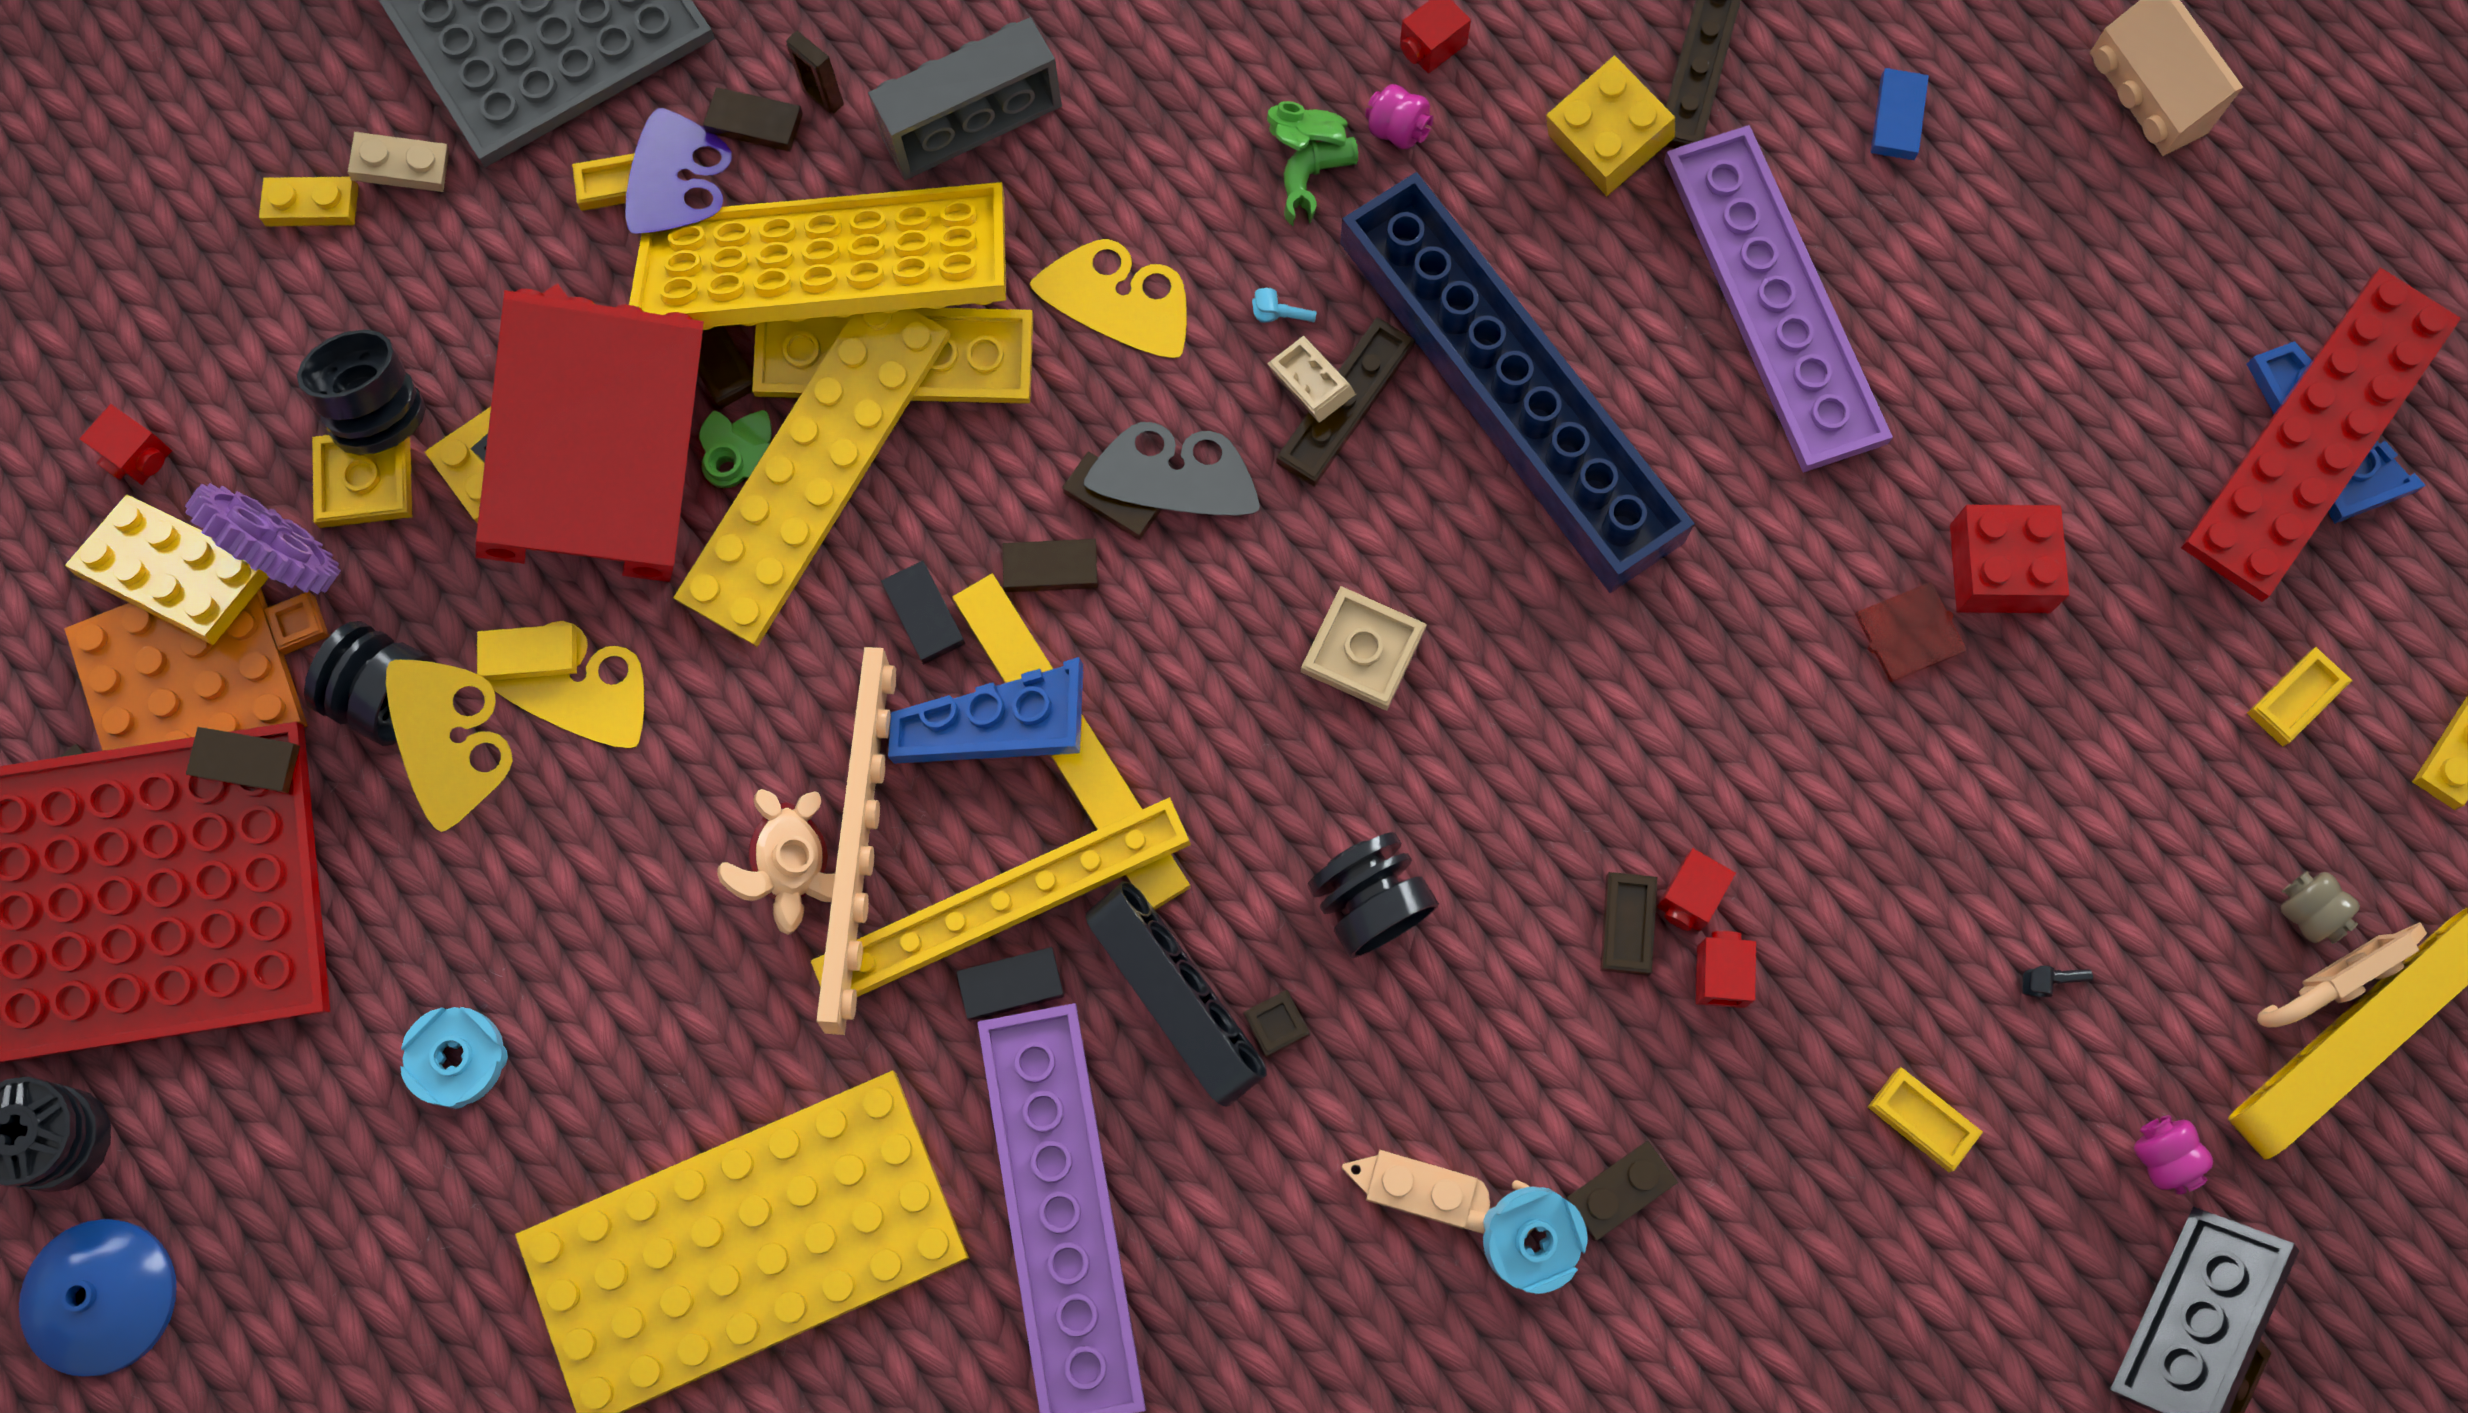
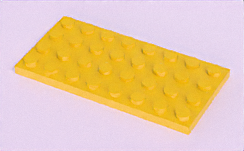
M1002 182L721 207L720 211L715 215L700 222L670 230L641 234L629 305L637 306L644 312L654 314L684 313L693 320L704 321L703 330H707L717 326L739 324L753 326L761 322L784 320L799 322L807 318L828 316L843 318L862 313H895L906 309H941L951 305L973 303L987 305L996 301H1006Z
M893 1070L515 1234L576 1413H623L969 1259L897 1074Z

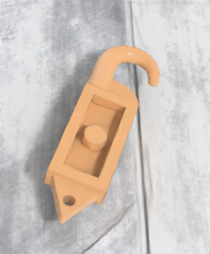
M2420 922L2394 934L2378 935L2302 982L2304 987L2299 991L2300 996L2279 1009L2275 1005H2270L2258 1014V1023L2268 1028L2288 1025L2309 1016L2333 1000H2336L2337 1003H2343L2362 995L2366 991L2363 985L2374 978H2386L2401 971L2405 967L2402 961L2420 951L2417 944L2424 938L2427 932Z
M1379 1150L1376 1156L1345 1163L1341 1167L1367 1195L1366 1201L1461 1229H1468L1481 1234L1485 1232L1483 1221L1490 1208L1489 1192L1485 1184L1475 1177ZM1353 1166H1358L1360 1168V1173L1354 1175L1351 1172V1168ZM1518 1180L1512 1183L1514 1190L1530 1187ZM1535 1228L1531 1229V1230L1527 1233V1236H1528Z

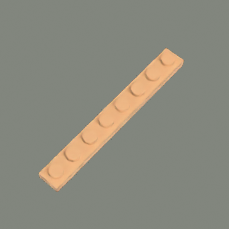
M864 647L816 1020L825 1034L845 1035L847 1019L853 1020L856 1013L857 993L855 989L850 988L852 972L859 971L862 964V941L856 940L858 924L865 923L868 915V894L862 893L864 875L871 876L874 866L873 846H868L870 829L878 828L880 817L879 800H874L876 783L882 784L885 776V756L880 754L881 738L888 739L890 734L891 714L890 710H885L887 694H894L896 686V668L889 665L884 648Z

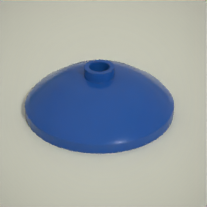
M111 1219L93 1220L78 1224L60 1233L36 1256L22 1284L19 1300V1317L28 1345L45 1364L57 1371L74 1376L107 1375L132 1365L153 1348L166 1330L171 1319L177 1292L176 1275L172 1260L162 1243L154 1235L138 1225L125 1221ZM83 1287L86 1291V1298L81 1305H78L76 1293Z

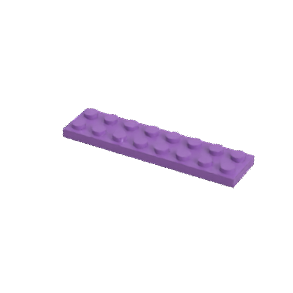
M1750 125L1667 151L1664 162L1802 472L1804 473L1888 445L1893 436Z
M1076 1003L979 1021L977 1023L1040 1413H1137L1146 1411Z

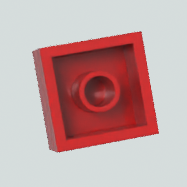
M1965 505L1950 523L1956 613H2051L2069 596L2061 505Z

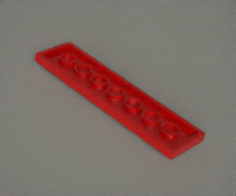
M2380 267L2363 287L2180 548L2259 601L2263 602L2270 597L2461 318Z

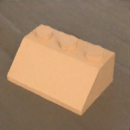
M2139 0L2103 30L2090 51L2097 69L2106 75L2118 92L2121 103L2130 109L2142 126L2145 137L2155 144L2162 156L2207 135L2243 88L2180 0Z

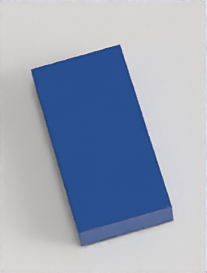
M1889 68L1884 69L1880 79L1870 153L1909 160L1916 159L1920 148L1929 75Z

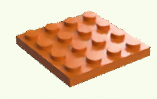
M261 588L214 645L131 603L124 604L64 628L102 751L195 737L197 727L230 732L296 721L304 724V728L308 726L284 654L277 648L264 609L268 607Z

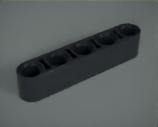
M1122 881L1086 912L1087 924L1213 1100L1224 1107H1228L1265 1078L1267 1069L1260 1055L1139 889L1127 881Z

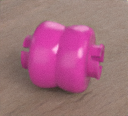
M1391 84L1384 88L1382 92H1375L1368 102V105L1372 106L1373 109L1366 108L1365 117L1369 119L1368 127L1374 137L1389 140L1400 149H1409L1417 141L1421 143L1427 138L1431 129L1425 126H1432L1434 118L1432 115L1429 116L1430 105L1425 97L1410 94L1403 87Z
M2166 1115L2160 1118L2161 1122L2157 1118L2141 1127L2140 1132L2144 1136L2136 1141L2134 1152L2139 1160L2147 1166L2149 1177L2155 1187L2161 1190L2175 1188L2176 1194L2180 1195L2187 1192L2185 1187L2190 1192L2206 1183L2208 1179L2204 1177V1174L2212 1168L2213 1157L2200 1143L2198 1132L2190 1121L2178 1120L2172 1122L2171 1116Z

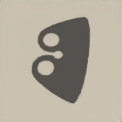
M1153 422L1134 424L1122 432L1104 450L1084 479V485L1100 495L1160 509L1209 515H1246L1259 511L1260 507L1252 478L1239 452L1229 439L1222 434L1212 431H1200L1191 434L1185 439L1181 450V458L1185 464L1183 468L1175 470L1168 464L1169 459L1174 456L1176 446L1171 432L1162 425ZM1145 431L1158 433L1164 440V448L1157 455H1143L1135 447L1136 437ZM1202 440L1214 441L1222 449L1221 459L1212 465L1202 464L1193 455L1194 446Z

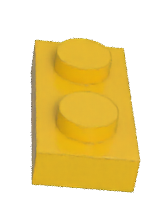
M350 177L263 178L259 219L265 226L355 225L359 185L356 181L350 180Z

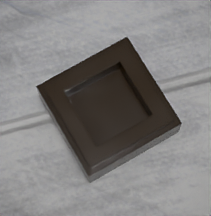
M1288 990L1243 1012L1266 1058L1310 1036V1032Z

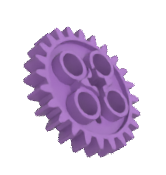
M211 483L208 486L201 484L185 505L187 508L186 514L193 518L191 522L203 528L201 533L211 537L216 543L215 545L232 554L233 558L245 560L251 569L255 571L260 569L270 579L285 583L290 588L296 585L306 593L309 590L316 594H319L321 591L326 593L341 572L337 568L339 563L331 559L333 554L322 549L323 544L314 540V537L309 532L295 524L292 520L283 519L276 510H268L258 500L243 495L238 491L233 494L224 486H221L219 489Z

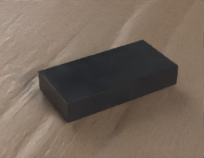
M923 560L881 580L923 665L965 645V641Z
M1052 947L956 971L968 1021L1065 997Z

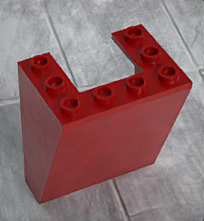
M519 289L516 292L504 290L476 533L475 558L525 564L526 549L624 561L622 576L670 582L675 562L704 321L693 320L689 315L679 312H670L665 315L648 313L634 305L623 304L616 307L597 305L583 297H569L566 300L546 297L543 293L532 289Z

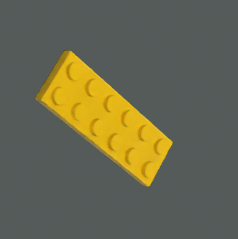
M978 308L913 309L950 331L951 337L911 401L1030 404L1033 340L1032 310ZM828 316L807 318L799 322L784 320L757 324L752 387L754 395L756 397L799 398L850 316L843 318Z

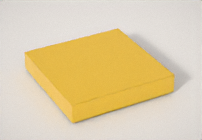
M330 435L312 437L314 523L319 528L412 517L410 436L395 447L379 453L366 455L344 452L335 445Z

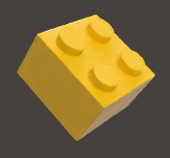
M1615 55L1546 114L1549 137L1606 196L1611 194L1675 138V116Z

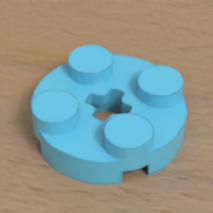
M439 1008L420 1017L406 1033L401 1047L404 1050V1067L400 1066L404 1083L416 1097L433 1105L458 1109L479 1100L491 1090L497 1082L502 1068L507 1063L508 1054L503 1046L502 1036L498 1028L489 1018L470 1008ZM447 1046L454 1049L462 1046L464 1052L461 1055V1064L458 1067L451 1065L445 1070L442 1066L447 1059L443 1053L444 1049Z
M1526 1187L1515 1190L1502 1198L1495 1207L1489 1209L1484 1217L1483 1225L1485 1232L1483 1246L1487 1261L1492 1270L1513 1287L1535 1294L1551 1292L1570 1281L1578 1270L1575 1268V1265L1580 1259L1581 1251L1585 1253L1587 1247L1585 1222L1573 1204L1551 1189ZM1533 1228L1539 1232H1546V1237L1540 1241L1541 1249L1537 1252H1534L1529 1246H1524V1239Z

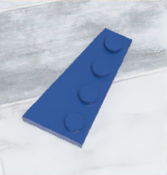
M2295 341L2256 355L2246 364L2273 414L2278 410L2312 361ZM2377 440L2328 513L2334 524L2414 494L2426 485L2415 473L2411 476L2408 475L2394 459L2398 454L2385 440L2382 443H2379Z
M1077 657L1064 661V666L1042 672L1041 669L1021 674V679L998 686L992 682L975 687L976 692L957 698H952L948 695L891 712L889 759L896 764L1080 753L1083 663L1081 659Z

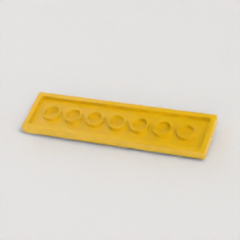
M913 309L900 310L895 313L873 312L850 316L673 598L741 639L758 647L951 337L950 331Z

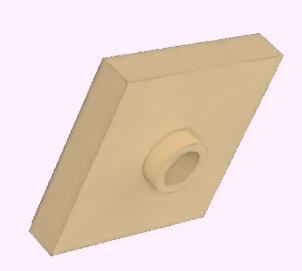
M1340 586L1302 664L1301 673L1387 711L1425 632L1427 624Z

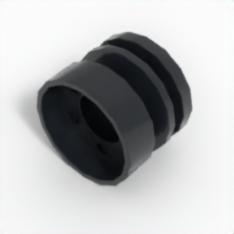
M363 329L336 335L312 349L300 364L297 373L299 387L313 410L320 414L321 422L329 431L335 445L344 452L366 455L379 453L395 447L411 436L423 421L426 411L423 397L415 387L411 376L405 372L403 362L390 339L380 332Z
M362 621L348 622L332 633L312 660L305 679L303 693L306 706L323 716L329 717L340 725L349 724V728L381 746L394 745L397 743L387 698V666L393 660H418L434 663L436 661L431 656L403 642L394 643V640L386 633L376 631Z
M1394 832L1377 836L1369 841H1362L1344 850L1330 860L1327 866L1308 882L1307 887L1313 897H1322L1330 894L1320 904L1323 914H1331L1343 909H1347L1349 912L1334 927V932L1350 959L1365 955L1399 937L1431 915L1439 906L1438 901L1423 877H1413L1401 882L1397 879L1408 868L1412 859L1408 853L1391 857L1402 844Z
M32 1077L12 1078L2 1081L0 1083V1184L43 1192L69 1190L88 1180L103 1163L111 1144V1122L104 1105L89 1092ZM25 1129H28L26 1136H23Z

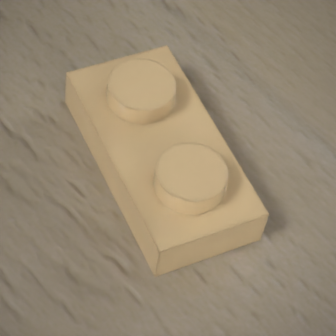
M354 132L348 174L352 181L443 192L449 157L448 146L443 143Z

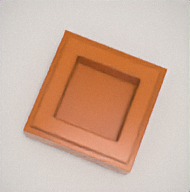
M309 591L264 609L277 648L284 655L329 637L316 597Z

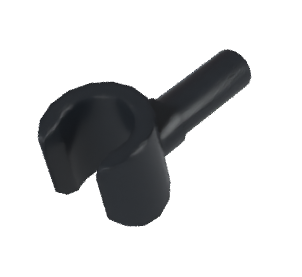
M2046 965L2038 966L2024 972L2022 993L2033 997H2052L2054 983L2092 981L2093 973L2090 969L2061 971Z

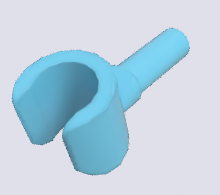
M1260 288L1255 291V298L1252 300L1253 311L1256 319L1260 322H1271L1279 317L1315 322L1316 311L1292 307L1287 304H1278L1277 291L1275 289Z

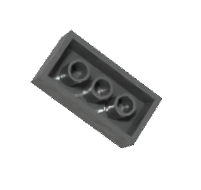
M1031 17L1018 23H1009L995 34L980 41L968 42L961 46L958 51L939 60L927 61L917 70L898 79L886 80L876 89L868 92L881 139L904 181L1062 107L1055 58Z

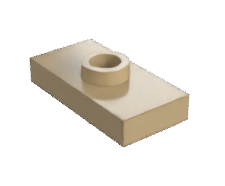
M1304 336L1268 363L1276 377L1319 423L1356 395L1351 385Z

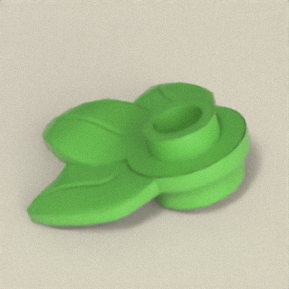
M1291 101L1281 102L1279 105L1273 106L1268 110L1267 121L1270 124L1269 131L1279 141L1295 150L1300 151L1304 149L1310 140H1320L1345 146V128H1347L1348 122L1335 113L1315 109L1305 110L1300 104Z
M762 410L749 414L733 424L718 411H713L701 426L699 439L706 451L702 460V471L708 482L719 488H731L740 484L745 478L748 479L771 443L772 426L766 411ZM723 463H734V467L724 473L719 472V468Z

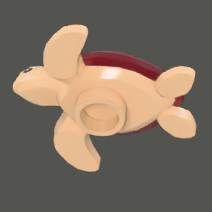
M760 789L754 796V804L763 816V819L757 825L749 844L748 857L751 871L722 862L718 867L717 874L719 881L725 888L741 899L755 901L767 895L775 900L773 903L775 924L779 931L789 935L802 922L804 913L802 897L809 895L823 902H832L835 873H824L828 860L827 846L818 827L811 820L820 808L821 797L818 792L807 793L799 798L795 806L787 802L779 803L775 794Z

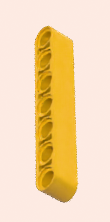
M2468 907L2450 918L2418 946L2420 951L2403 960L2402 962L2405 967L2401 971L2382 978L2229 1115L2227 1120L2264 1160L2272 1158L2292 1144L2468 986Z

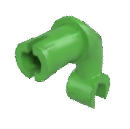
M1355 137L1346 138L1345 146L1325 141L1316 142V140H1310L1304 149L1297 150L1289 158L1284 171V184L1288 196L1284 216L1289 224L1294 225L1296 217L1294 208L1298 207V205H1301L1307 211L1309 224L1314 217L1316 199L1311 192L1307 191V181L1310 174L1317 175L1320 169L1357 165L1358 148Z

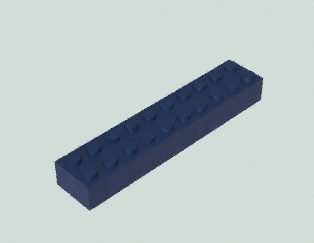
M1417 172L1342 218L1341 246L1408 333L1415 339L1418 346L1609 593H1612L1685 544L1695 523Z

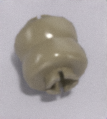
M2306 871L2292 881V884L2287 885L2282 890L2288 896L2280 906L2282 914L2290 921L2298 924L2301 933L2310 942L2318 943L2328 937L2331 943L2334 944L2348 934L2347 931H2352L2358 925L2352 917L2360 909L2359 902L2353 896L2343 891L2336 878L2328 872H2322L2312 878L2309 872Z

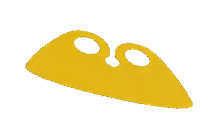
M1102 239L1071 251L1043 269L1031 280L1030 286L1041 299L1095 331L1157 356L1177 358L1182 355L1187 325L1186 294L1179 274L1168 266L1150 264L1141 268L1130 282L1131 292L1127 295H1119L1115 288L1119 282L1126 279L1131 270V255L1120 243L1109 239ZM1101 250H1113L1120 256L1121 265L1117 272L1111 275H1103L1095 271L1092 261L1094 256ZM1156 273L1165 275L1171 282V289L1168 295L1162 299H1152L1145 295L1142 285L1147 276Z
M557 621V622H551V623H549V624H547V625H544V626L562 625V624H572V623L565 622V621ZM574 625L577 629V666H579L586 655L588 644L582 630ZM608 646L598 650L589 660L586 666V677L580 682L573 681L570 674L489 681L493 690L508 701L574 734L614 747L633 748L639 744L644 716V679L640 661L636 654L627 648ZM618 656L623 658L628 665L627 676L618 684H606L599 677V666L604 659Z
M393 660L389 662L386 670V690L399 750L408 778L425 816L435 829L443 832L459 823L503 781L513 762L511 749L507 741L499 734L490 731L478 732L467 736L466 740L462 743H454L450 739V732L455 727L469 729L479 726L489 719L496 703L495 692L488 680L466 669L427 661ZM466 686H473L481 690L485 699L483 708L473 716L461 715L453 706L455 693ZM481 743L494 744L501 753L499 765L489 772L477 771L470 764L469 756L471 751Z

